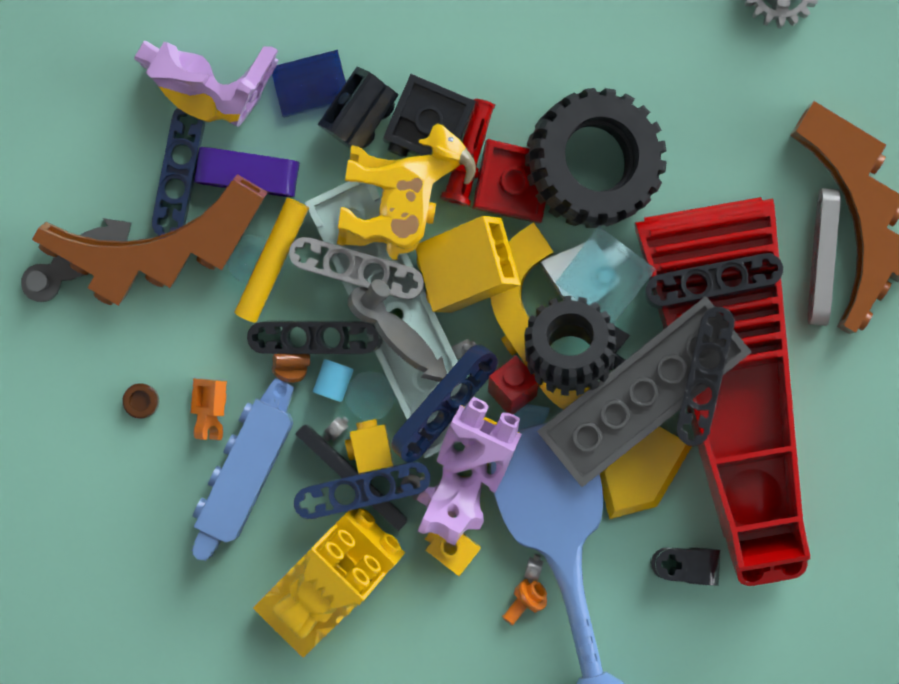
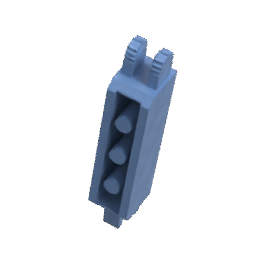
M274 378L261 399H255L253 404L248 402L239 418V422L244 424L238 436L232 434L223 451L228 457L222 468L216 466L208 482V485L213 488L207 500L204 498L200 499L192 517L197 519L194 528L200 530L194 542L195 545L192 546V555L197 560L206 561L207 558L213 557L214 551L217 550L221 541L226 543L239 537L294 424L291 414L287 413L295 388L292 385Z

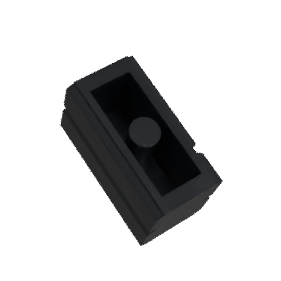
M356 67L317 125L350 149L351 145L366 148L374 140L375 129L382 119H386L395 108L394 102L399 94L371 72Z

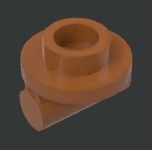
M273 354V374L278 379L287 383L303 380L307 374V367L310 366V354Z

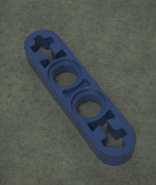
M179 108L172 115L152 216V227L157 235L165 233V227L160 225V220L167 219L169 213L168 207H162L163 201L172 205H182L181 211L173 209L172 219L177 221L178 225L176 228L171 227L169 232L186 224L195 180L198 153L205 129V121L197 119V124H191L188 133L190 137H195L194 142L185 138H176L177 133L184 136L185 125L180 122V118L187 117L188 115ZM180 145L188 146L192 152L191 159L185 164H177L173 160V151ZM174 179L181 180L185 185L184 194L177 199L170 198L166 193L167 184Z
M475 345L461 357L394 435L391 448L403 461L413 462L427 451L452 422L460 405L465 407L489 379V376L496 370L498 365L496 355L483 345ZM462 383V386L459 389V391L455 395L451 396V393L454 390V388ZM435 411H439L435 419L427 423L429 417Z
M408 462L308 486L296 494L294 508L301 517L315 519L424 492L429 486L431 480L430 472L420 462ZM410 468H416L418 473H424L425 479L420 481V487L413 488L412 483H405L400 485L404 492H395L396 481L391 472L399 471V478L408 476ZM376 476H383L389 480L390 490L384 496H376L370 490V481ZM348 484L354 488L355 499L352 503L343 505L336 500L335 490L339 485ZM322 488H329V500L334 507L333 509H326L327 502L316 505L314 513H310L307 507H301L300 502L306 499L305 493H311L313 498L325 496Z

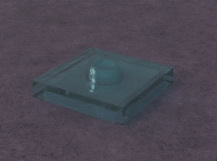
M598 226L555 284L577 301L580 296L587 298L588 305H591L593 302L599 304L600 313L606 311L610 316V323H615L656 269Z

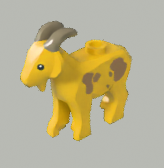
M436 124L432 127L427 138L418 141L420 144L432 148L431 155L387 160L370 156L362 148L351 145L345 181L371 184L383 190L379 216L364 220L357 218L348 208L341 207L337 245L365 246L373 242H383L387 244L386 251L393 260H398L399 254L415 250L424 237L426 223L433 224L436 203L430 202L433 184L459 165L465 166L464 184H469L475 176V161L461 140L443 125Z

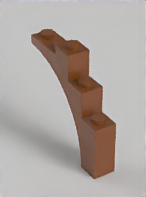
M813 101L807 106L790 136L810 150L831 173L844 195L853 220L857 246L856 274L848 305L837 325L841 330L852 334L856 333L858 329L863 331L869 324L873 313L869 310L876 299L881 301L891 287L892 283L888 281L889 277L896 282L899 281V235L887 228L888 224L893 227L899 219V193L869 176L870 172L875 175L886 158L882 155L886 144Z
M237 174L220 198L202 215L176 230L153 238L132 241L97 240L72 234L45 222L37 229L32 240L38 243V248L52 257L59 255L69 261V266L83 275L92 274L94 277L88 289L94 291L93 295L95 298L105 304L112 305L114 303L119 306L126 298L140 271L146 274L145 279L158 287L165 285L170 288L177 280L192 253L197 256L196 260L206 268L214 270L217 267L222 270L268 192Z

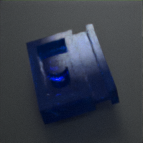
M338 49L276 65L272 73L283 118L330 106L346 83Z

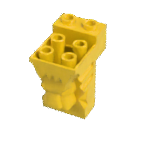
M361 508L349 510L278 581L253 609L304 658L354 607L356 608L366 599L406 552L401 549L398 540L394 536L386 534L375 523L374 517L367 510Z

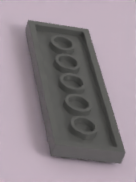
M706 296L611 371L605 382L599 381L598 388L593 391L590 389L586 391L585 394L537 431L581 487L585 486L681 409L701 320L706 311L715 307ZM717 312L714 318L709 317L707 320V324L713 326L712 335L708 337L704 334L702 342H714L724 347L725 339H718L721 328L727 329L728 322L723 320L720 312ZM733 331L723 375L752 353L735 331ZM714 348L702 350L699 355L700 364L706 369L715 368L720 362L719 352ZM704 383L696 384L691 390L692 400L709 386Z

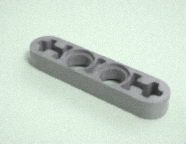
M821 188L817 199L807 314L808 324L827 326L831 314L840 212V190Z
M310 237L296 239L289 248L290 260L296 267L302 270L368 288L371 283L365 280L363 275L364 269L369 264L377 263L384 270L382 281L386 284L390 277V267L397 269L394 276L406 278L407 273L413 274V281L418 283L416 289L411 288L409 293L402 292V285L392 282L391 296L410 300L420 295L423 290L424 281L420 272L406 265ZM305 244H310V250L322 255V248L329 249L324 257L323 269L316 268L320 261L308 258L306 263H301V257L296 254L297 248L303 249ZM338 253L347 255L350 260L348 270L341 274L333 272L329 265L331 257Z

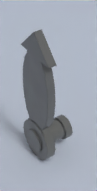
M103 218L108 225L107 227H97L80 235L97 240L127 241L132 223ZM58 255L53 258L51 264H35L30 266L21 278V287L29 299L36 302H46L58 294L62 281L73 280L84 275L73 270L69 266L70 262Z
M376 279L373 280L368 288H355L348 297V306L351 312L361 321L374 324L379 335L398 356L415 369L424 372L420 378L441 382L447 375L442 356L437 360L431 348L414 329L396 315L387 312L383 301L390 295L389 286L384 281Z

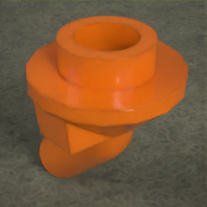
M528 579L522 580L514 591L517 599L502 618L513 626L527 608L534 613L543 610L547 605V592L544 586L537 581L529 583Z

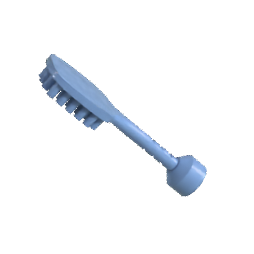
M545 424L520 429L518 432L522 435L495 492L499 511L515 540L523 547L535 549L544 555L554 573L567 610L582 677L578 679L576 684H624L623 681L602 669L583 586V544L587 537L598 529L602 517L603 491L600 474L581 487L538 434L537 431ZM490 462L491 474H494L497 469L496 463Z

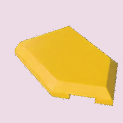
M659 426L600 473L609 519L657 507L692 446L683 443L679 437Z

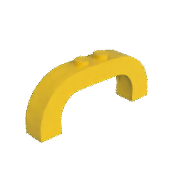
M534 222L517 233L509 241L520 285L490 297L496 320L505 333V336L501 338L503 344L512 356L518 353L526 367L524 334L525 328H528L530 316L526 312L522 301L523 282L531 269L555 253ZM546 383L539 385L545 395L563 410L582 396L577 395L576 391H569V396L561 395L560 389H556L552 393L546 390Z

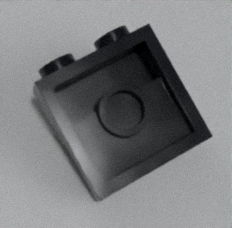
M410 73L383 136V141L389 144L387 150L403 158H407L408 153L416 156L431 155L432 148L422 145L418 141L427 138L432 127L436 124L443 125L461 140L462 133L476 101Z

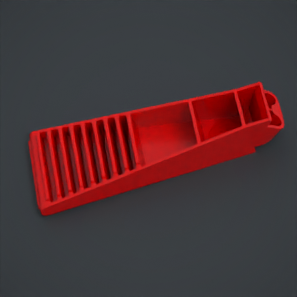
M762 197L649 216L644 217V221L634 223L649 280L659 274L759 254H773L779 258L773 198L762 200ZM762 262V267L759 270L749 272L750 265H744L748 271V284H753L751 280L753 275L764 274L766 279H770L771 274L776 271L774 267L769 268L766 262ZM726 269L722 272L721 279L726 286L736 287L741 283V275L737 270ZM693 275L687 279L686 286L691 293L701 294L706 290V282L702 277ZM674 279L676 282L675 287L667 289L662 286V283H657L653 294L659 295L660 300H666L667 293L678 291L677 297L682 298L680 279ZM780 279L770 288L710 300L715 307H724L732 313L735 320L734 331L752 352L723 375L710 433L702 444L697 445L738 581L745 586H756L798 578L807 570V560H811L803 521L783 292ZM696 303L658 309L663 329L668 327ZM706 388L693 401L697 404L709 402L712 397L711 388ZM687 405V412L693 413L691 426L694 436L696 434L702 435L704 428L698 426L699 416L702 415L707 418L709 410H696Z

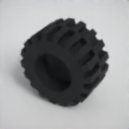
M563 296L564 301L561 302L554 298L549 300L547 308L543 305L539 306L536 309V316L531 315L528 320V328H525L524 334L527 368L530 374H535V381L539 385L546 383V390L552 393L556 389H560L561 395L569 396V391H576L577 395L585 394V388L587 387L591 391L598 388V380L605 382L609 377V370L613 369L616 348L614 323H610V316L606 311L600 313L599 304L593 302L591 305H588L587 298L579 296L578 301H573L571 296ZM573 336L583 339L590 347L580 354L569 356L556 352L551 348V345L560 338Z

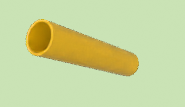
M286 198L234 311L237 316L257 323L287 258L289 248L294 242L309 210L308 206L294 199Z

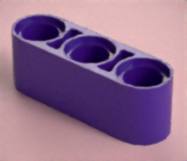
M200 147L194 182L207 186L227 188L238 174L267 191L268 195L294 198L300 162L278 157Z

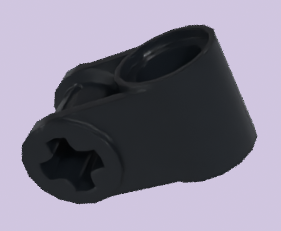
M689 547V549L660 548L651 558V568L654 574L665 580L718 586L721 550ZM670 555V558L675 560L677 564L676 567H671L668 573L667 569L661 567L662 561H667Z

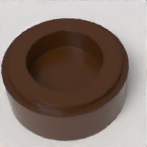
M134 384L123 395V407L134 418L150 417L158 409L159 395L148 384Z

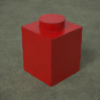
M516 355L489 376L488 393L506 413L508 412L513 415L537 397L539 384L535 381V375L530 374L526 365Z

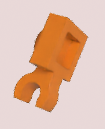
M193 378L191 413L197 414V422L194 427L195 439L207 440L209 429V439L222 440L223 426L218 421L217 416H224L227 381Z

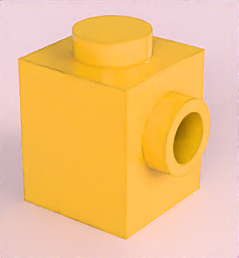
M377 419L356 423L357 430L350 431L351 439L345 440L349 461L356 460L358 474L394 466L386 424L378 425Z
M429 532L425 537V540L429 542L425 550L458 576L461 575L481 549V546L465 533L462 534L455 545L446 542L444 538L435 533Z

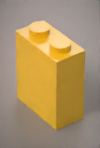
M480 216L420 242L415 249L417 266L424 279L426 299L431 305L432 312L453 313L520 285L502 218Z

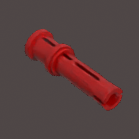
M478 98L474 99L476 103L469 117L462 143L473 157L476 166L492 112L495 109V104ZM459 165L451 171L446 191L441 192L440 198L452 204L470 207L472 201L469 199L474 179L479 177V168L476 167L475 176L469 184H464L466 175L464 165Z

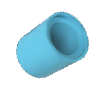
M324 359L312 392L342 402L354 369Z

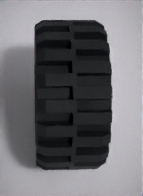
M595 88L584 89L578 94L574 92L564 97L552 106L535 124V130L529 136L527 146L530 148L529 153L525 155V166L530 167L531 172L527 179L530 186L535 185L539 193L535 197L539 203L546 202L551 207L548 212L554 217L563 216L566 218V223L573 226L583 224L586 228H598L603 225L607 227L636 214L638 210L644 208L651 201V195L658 192L662 184L659 176L666 171L667 162L661 160V154L667 151L665 141H658L656 134L662 131L658 122L656 121L653 124L649 122L646 116L651 112L644 105L639 108L634 106L635 98L626 93L621 97L616 96V90L604 88L601 92H597ZM584 127H596L608 132L618 142L624 155V172L621 180L613 188L605 191L590 190L582 186L572 176L566 163L565 149L568 139L575 131Z

